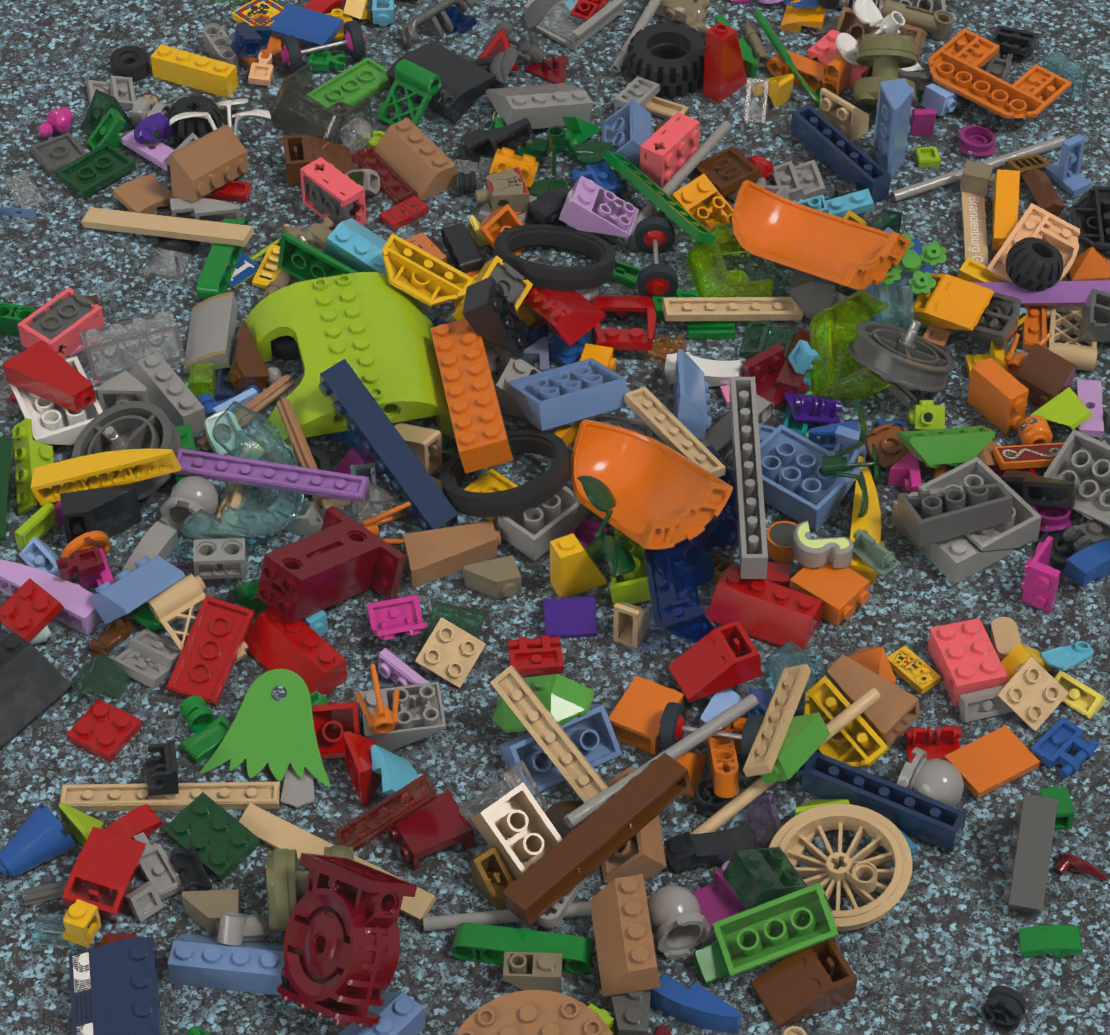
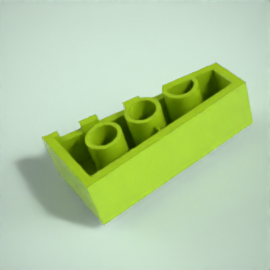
M615 528L614 534L617 541L626 537L625 534ZM632 539L621 544L631 552L636 563V569L629 574L617 577L612 576L610 591L613 608L616 603L626 602L635 604L664 597L661 577L653 549H645Z

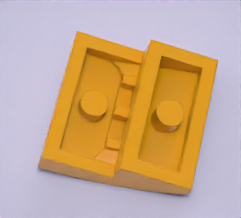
M791 0L789 2L795 3L801 0ZM787 5L780 30L801 33L802 26L822 29L828 9L821 6L801 8Z

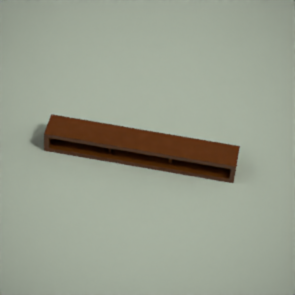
M665 752L659 758L651 761L645 770L638 776L633 777L618 793L613 794L597 811H593L582 824L572 829L562 841L552 846L541 859L531 864L520 877L506 886L502 894L507 909L530 927L691 787L688 770Z

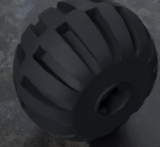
M189 95V97L185 96L177 100L171 107L168 115L170 120L173 116L184 112H208L217 129L222 127L223 123L222 114L217 104L210 98L202 95ZM189 117L177 120L172 124L173 137L180 143L192 132L198 138H201L213 131L206 118Z
M1027 237L1016 242L1008 251L1006 271L1009 278L1015 284L1017 283L1019 287L1026 288L1028 291H1034L1035 289L1036 292L1044 291L1047 287L1051 288L1060 280L1063 273V258L1058 249L1049 242L1043 241L1040 238Z

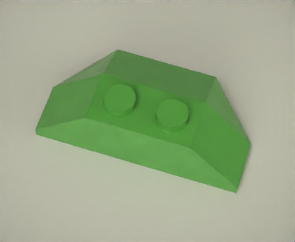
M984 426L897 431V437L916 459L926 463L925 466L939 468L941 464L960 466L962 463L977 457L995 437V431Z
M559 674L523 678L559 725L571 721L578 715L583 716L588 713L595 694L592 689ZM500 696L491 718L493 723L505 733L528 731Z

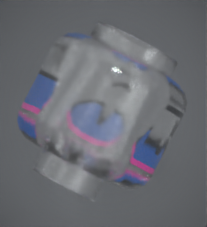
M356 117L350 120L341 130L343 144L352 150L362 149L373 138L371 125L362 118Z

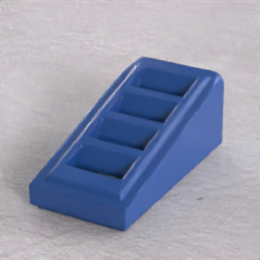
M847 421L809 429L808 439L827 450H834L837 444L835 432L838 426L841 425L858 431V421Z

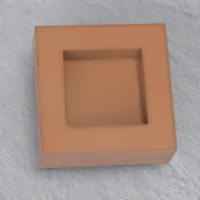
M929 325L923 338L945 350L951 339L952 331Z

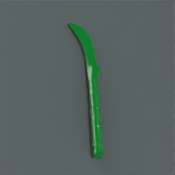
M760 10L755 11L753 14L782 60L791 68L808 93L820 104V98L800 75L791 56Z

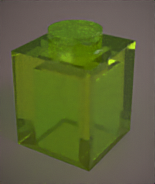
M191 363L189 390L196 398L204 393H209L214 398L217 379L215 363Z

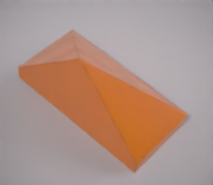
M1093 246L1075 259L1068 272L1070 281L1110 280V260Z
M883 646L864 647L847 656L891 683L896 684V677Z
M689 750L675 760L688 770L691 787L681 796L695 798L696 785L701 779L708 754Z

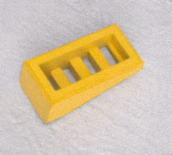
M272 244L269 247L252 280L253 286L267 289V285L274 281L281 272L277 265L280 246Z

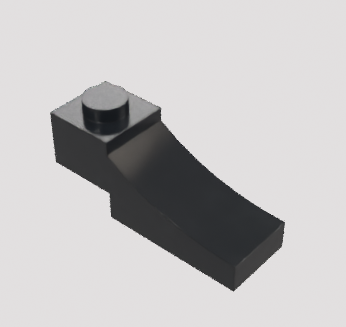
M525 117L515 123L496 129L481 130L479 128L462 137L461 141L466 155L475 163L492 153L495 155L497 149H502V147L514 149L535 137L531 124Z
M1006 470L1001 476V479L1029 505L1073 508L1075 506V481L1047 478L1031 474L1030 471Z
M748 822L710 833L691 834L688 831L664 841L669 863L676 874L702 864L708 870L757 850L753 832Z

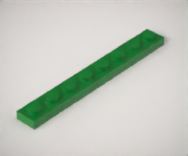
M606 150L603 159L610 164L609 168L621 174L620 177L630 182L634 190L643 193V198L654 203V208L667 215L666 218L676 223L680 231L689 234L691 241L702 245V243L713 244L716 236L624 155Z

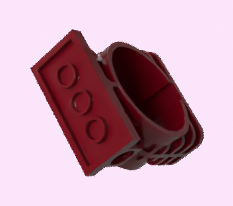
M301 853L299 864L310 868L305 886L307 894L297 903L289 918L284 937L285 967L281 968L280 975L289 979L291 985L279 984L276 991L281 994V999L298 1002V1007L303 1009L316 1010L315 1015L333 1018L334 1024L350 1026L351 1022H356L359 1026L373 1028V1024L380 1023L381 1016L368 1009L369 1006H384L385 999L380 996L391 983L399 959L400 935L397 920L403 896L415 897L417 885L348 858Z

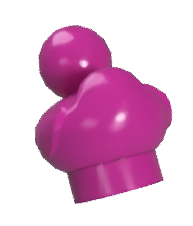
M65 107L49 111L46 116L47 122L40 124L38 128L39 134L42 137H50L53 131L60 134L68 132L71 122L74 120L73 114Z

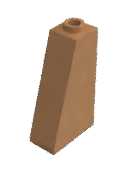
M493 521L403 534L404 554L406 555L405 559L412 588L463 570L465 565L483 562L498 556L497 546L501 545V535L499 530L495 531Z
M842 654L837 661H833L826 671L827 678L850 704L854 703L872 687L880 693L881 698L860 715L889 748L920 715L919 698L846 655Z

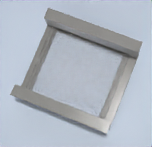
M531 0L527 4H525L524 10H527L530 4L535 0ZM557 0L534 30L576 52L580 45L617 16H623L624 3L627 0L611 1L587 21L570 15L578 0Z

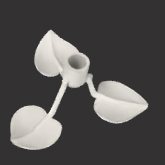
M856 0L854 2V13L862 23L869 24L871 27H880L873 34H880L881 32L884 35L898 36L900 34L899 29L905 24V19L899 12L893 11L883 18L872 0ZM847 33L839 34L836 37V46L847 62L859 65L856 62L855 56L856 40ZM917 62L914 66L899 68V71L918 72L923 68Z
M236 99L216 103L218 107L227 106V123L236 137H239L238 128L241 119L249 115H255L271 120L269 110L257 109L233 114L232 118L236 117L235 126L232 127L231 107L236 109L240 105L248 103L249 100ZM184 112L173 116L169 121L171 126L180 119L200 117L206 118L209 121L213 131L217 129L208 112Z

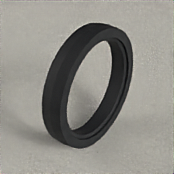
M531 224L512 227L502 231L497 236L493 250V258L497 255L503 260V263L506 262L524 276V280H529L533 284L532 286L546 289L583 290L598 287L607 283L612 278L615 268V250L607 241L589 232L565 226ZM527 247H553L581 253L594 259L597 263L580 267L550 266L523 259L511 251Z
M534 429L506 431L512 455L524 453L542 454L553 459L552 465L532 481L511 489L486 493L470 492L459 487L461 480L468 473L465 474L458 451L446 462L441 471L442 491L457 512L468 516L497 517L535 507L557 494L566 485L571 476V459L564 441L557 435L547 431Z

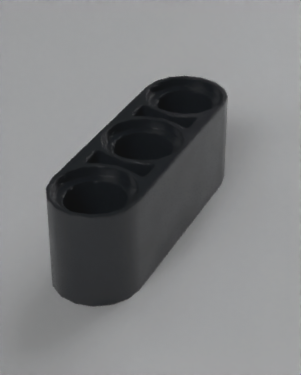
M463 223L442 228L443 244L454 267L463 273L481 270L483 267L481 256L466 225Z

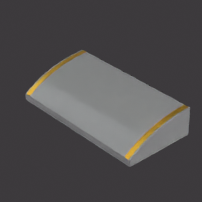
M234 292L210 297L192 308L183 368L184 374L230 367L238 311Z

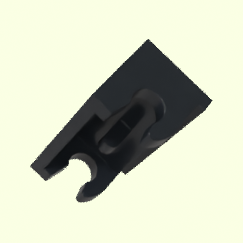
M175 740L169 741V743L150 745L148 752L153 753L157 751L161 755L145 759L148 796L179 794Z

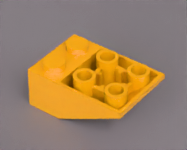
M705 174L697 177L671 195L678 204L716 236L713 244H709L713 248L734 234L732 225L733 208Z
M931 273V278L936 280V287L930 289L929 294H918L909 312L926 328L932 325L942 329L973 331L985 308L989 305L994 291L948 274Z

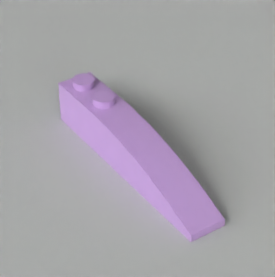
M0 559L1 592L12 596L30 578L63 605L64 608L54 619L87 636L103 621L89 599L96 593H91L77 583H71L43 570Z

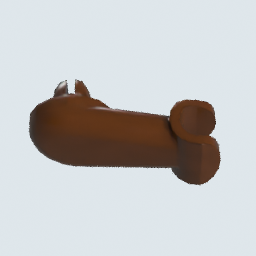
M124 616L112 621L109 628L98 639L94 637L91 639V647L88 649L89 653L97 659L104 660L109 655L110 649L132 634V623L126 620Z

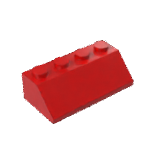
M532 286L523 300L524 305L534 318L568 346H572L606 317L603 311L575 290H554Z
M727 567L717 583L706 616V622L720 627L739 620L749 638L801 656L821 621L823 600L764 579H741L739 570Z
M270 607L259 614L246 635L244 641L249 649L245 651L267 671L287 669L298 674L306 683L310 694L316 690L324 696L348 680L346 659L302 620L292 623Z

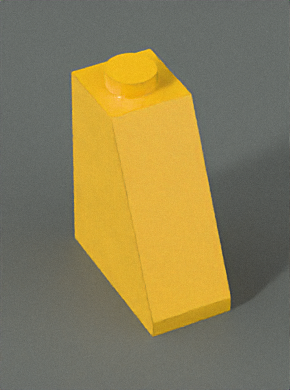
M573 533L550 541V584L559 597L574 596L607 584V580L599 567Z

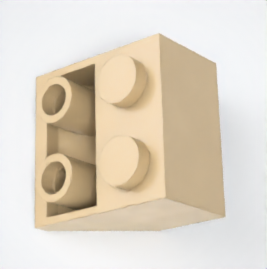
M821 89L819 113L852 142L868 132L869 114L829 90Z

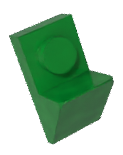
M110 108L87 140L92 150L106 142L117 149L125 146L122 144L121 136L118 133L122 130L126 121L116 109Z
M563 117L567 128L565 138L570 139L572 148L600 132L599 127L578 117ZM567 145L564 148V151H569Z
M260 578L231 588V592L240 606L254 610L255 614L269 608L268 605L256 597Z

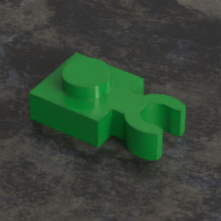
M329 51L311 52L307 62L308 70L329 72L330 68H334L337 71H344V64L347 62L346 55L338 54L332 56V52Z

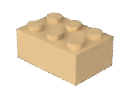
M524 783L514 787L471 818L489 847L496 846L513 881L520 877L531 864L541 859L552 846L557 845L563 840Z

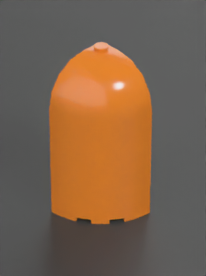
M745 180L739 188L732 213L733 233L740 246L748 252L769 261L857 290L867 289V286L871 284L877 285L888 277L886 272L892 265L897 266L911 241L895 232L888 233L801 205L772 193L749 180Z
M588 419L580 423L571 456V483L575 496L582 505L604 519L606 512L599 511L591 504L585 494L582 483L577 478L583 475L592 476L605 483L616 500V506L611 508L613 513L608 523L643 548L653 550L675 547L676 543L688 539L690 541L705 530L704 526L714 515L718 517L725 507L733 487L656 439L619 426Z

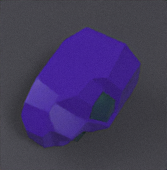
M152 114L140 121L135 127L134 138L140 144H154L174 134L173 125L170 126L169 118L163 114Z

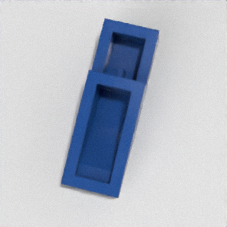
M1110 540L1090 545L1067 558L1064 573L1082 587L1094 579L1099 582L1110 574Z
M665 974L660 979L661 988L651 989L650 1005L677 1020L718 1032L737 1034L740 1031L742 1013L697 982L687 989Z

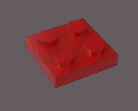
M29 578L0 607V623L30 643L64 607L57 599Z
M98 699L66 734L67 741L111 762L143 727L142 720Z

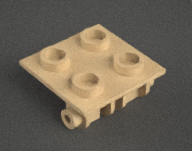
M441 617L415 662L421 665L420 668L427 673L431 671L460 688L486 643Z
M1030 656L1024 664L1021 663L1015 668L1014 671L1016 673L1000 690L997 696L1036 732L1069 692Z

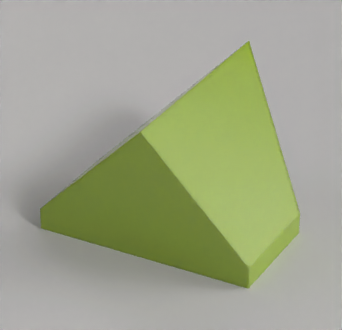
M1070 387L1031 414V416L1038 415L1046 420L1067 425L1072 430L1092 417L1091 412Z

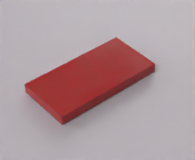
M206 595L167 684V691L185 697L199 695L206 704L217 706L254 619L255 611Z

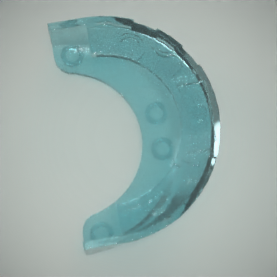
M234 401L216 420L212 433L213 438L230 456L298 466L299 461L292 445H287L279 435L281 431L255 411ZM243 484V495L237 508L227 505L220 517L201 508L196 514H191L185 519L181 532L197 539L252 538L274 534L286 528L298 516L304 503L305 494Z

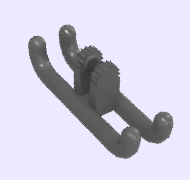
M443 0L416 16L402 27L401 39L404 45L410 46L412 41H418L419 36L416 28L425 21L438 39L444 36L441 25L446 32L450 33L454 30V25L451 23L445 9L451 5H456L460 11L466 12L468 7L475 5L474 0Z

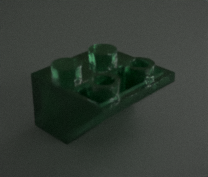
M780 847L736 850L723 873V877L746 910L807 887V884Z

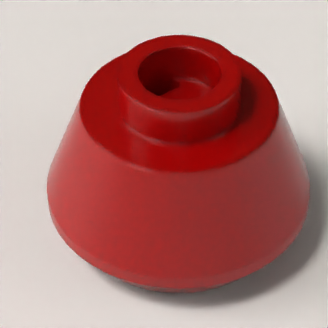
M758 155L748 157V160L760 169L761 178H765V181L775 173L773 164Z

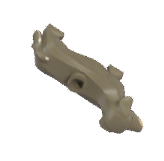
M662 0L654 13L655 15L665 17L668 21L674 20L685 24L688 28L692 27L702 35H706V31L710 29V26L705 24L706 18L711 17V11H705V9L710 7V0H698L697 3L692 0Z
M326 216L323 219V223H313L302 230L300 225L293 228L289 224L283 225L282 229L284 232L294 235L325 252L327 237L333 231L329 228L333 227L334 223Z

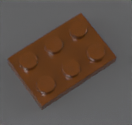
M732 146L701 161L695 168V173L699 176L705 174L722 196L734 193L745 180L755 182V180L762 177L760 169Z

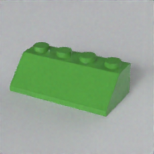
M820 883L712 923L731 977L839 936L834 915Z

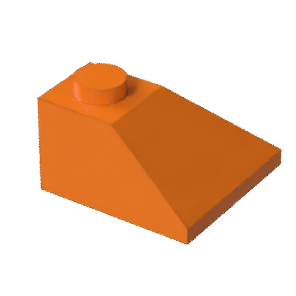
M506 204L492 211L479 223V230L494 249L496 238L502 231L522 226L523 223L509 204ZM526 248L517 249L511 252L518 256Z

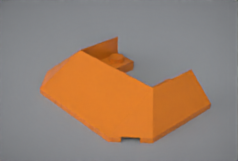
M965 28L928 58L931 76L935 83L1005 119L1037 117L1072 86V82L1037 64L1012 85L980 69L999 53L1000 46Z

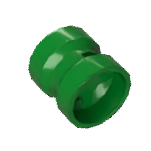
M192 695L180 704L179 711L187 719V724L193 732H198L215 720L213 713L207 708L206 702L199 695Z

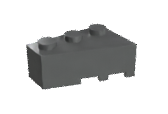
M1096 289L1091 290L1082 306L1079 341L1110 342V293Z

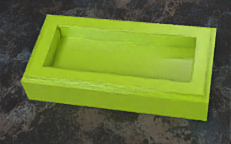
M45 503L14 532L18 550L22 551L34 536L40 539L57 524L55 506L53 504Z

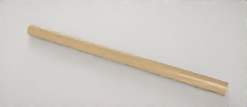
M872 687L827 723L826 726L830 735L821 746L881 698L880 693ZM760 777L692 831L691 834L715 832L776 782L765 784L762 777Z

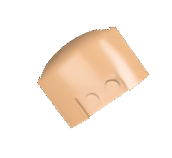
M1031 203L987 267L986 272L1005 282H1013L1006 271L1008 251L1021 239L1035 237L1049 242L1061 253L1063 258V273L1059 280L1061 281L1069 272L1076 259L1080 245L1078 244L1080 229Z

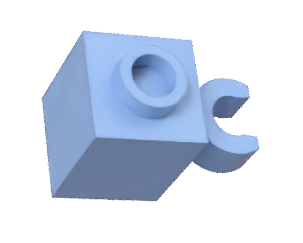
M932 83L925 86L921 106L936 109V114L941 117L954 111L957 106L958 94L937 83Z

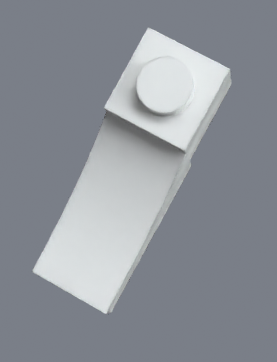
M685 352L704 372V381L709 382V387L730 385L731 377H741L742 375L741 360H709L692 356L690 352ZM677 353L667 354L664 371L669 384H674Z

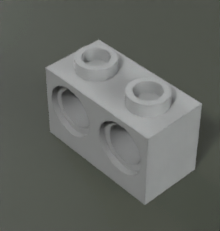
M245 538L194 540L193 565L195 577L199 575L201 579L245 578Z

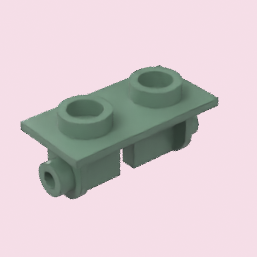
M858 529L854 533L853 553L882 577L901 565V562L895 557V553L890 552L880 543L877 544L876 540L868 535L866 530Z

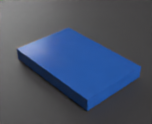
M288 4L270 25L268 34L278 38L294 35L298 44L313 48L329 44L344 26V21L340 18Z

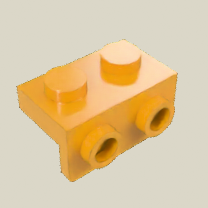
M505 147L497 149L489 172L490 175L519 167L526 186L531 187L539 162L535 161L536 158L528 154H523V156L516 155L514 150Z

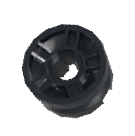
M704 777L696 785L695 807L706 818H710L733 799V797L722 798L714 793L712 778L706 779Z
M998 985L992 987L989 991L987 1000L981 1007V1013L984 1019L996 1028L1007 1031L1016 1030L1027 1010L1028 1003L1016 990Z

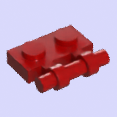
M541 635V638L526 639V636H522L516 640H508L510 665L514 666L521 676L564 673L560 637Z

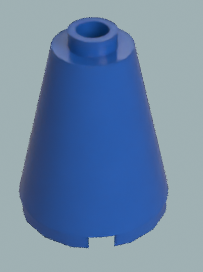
M41 803L0 851V871L6 877L11 874L15 878L76 847V844L70 835H65L66 832L63 829V825L54 814Z

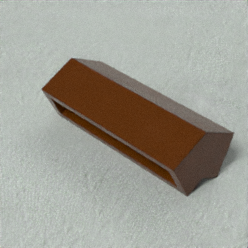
M1033 169L1023 174L1022 177L1038 206L1058 217L1065 208V205L1046 172Z

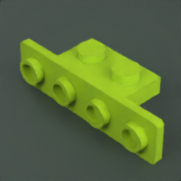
M29 418L15 425L12 431L17 492L16 501L18 513L22 515L37 506V498L31 490L34 468L54 463L53 446L33 440L32 420Z

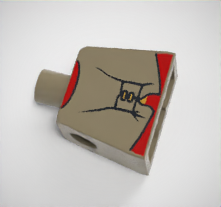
M519 167L487 175L485 178L486 188L475 190L477 204L489 202L492 211L506 204H509L514 212L528 211V203H530L529 191Z

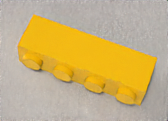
M160 45L150 56L152 73L155 78L229 98L238 87L236 65L165 45Z

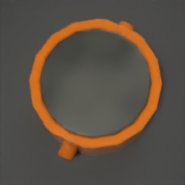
M779 521L768 527L766 532L767 551L771 559L781 563L796 560L792 553L793 531L797 526L796 523Z

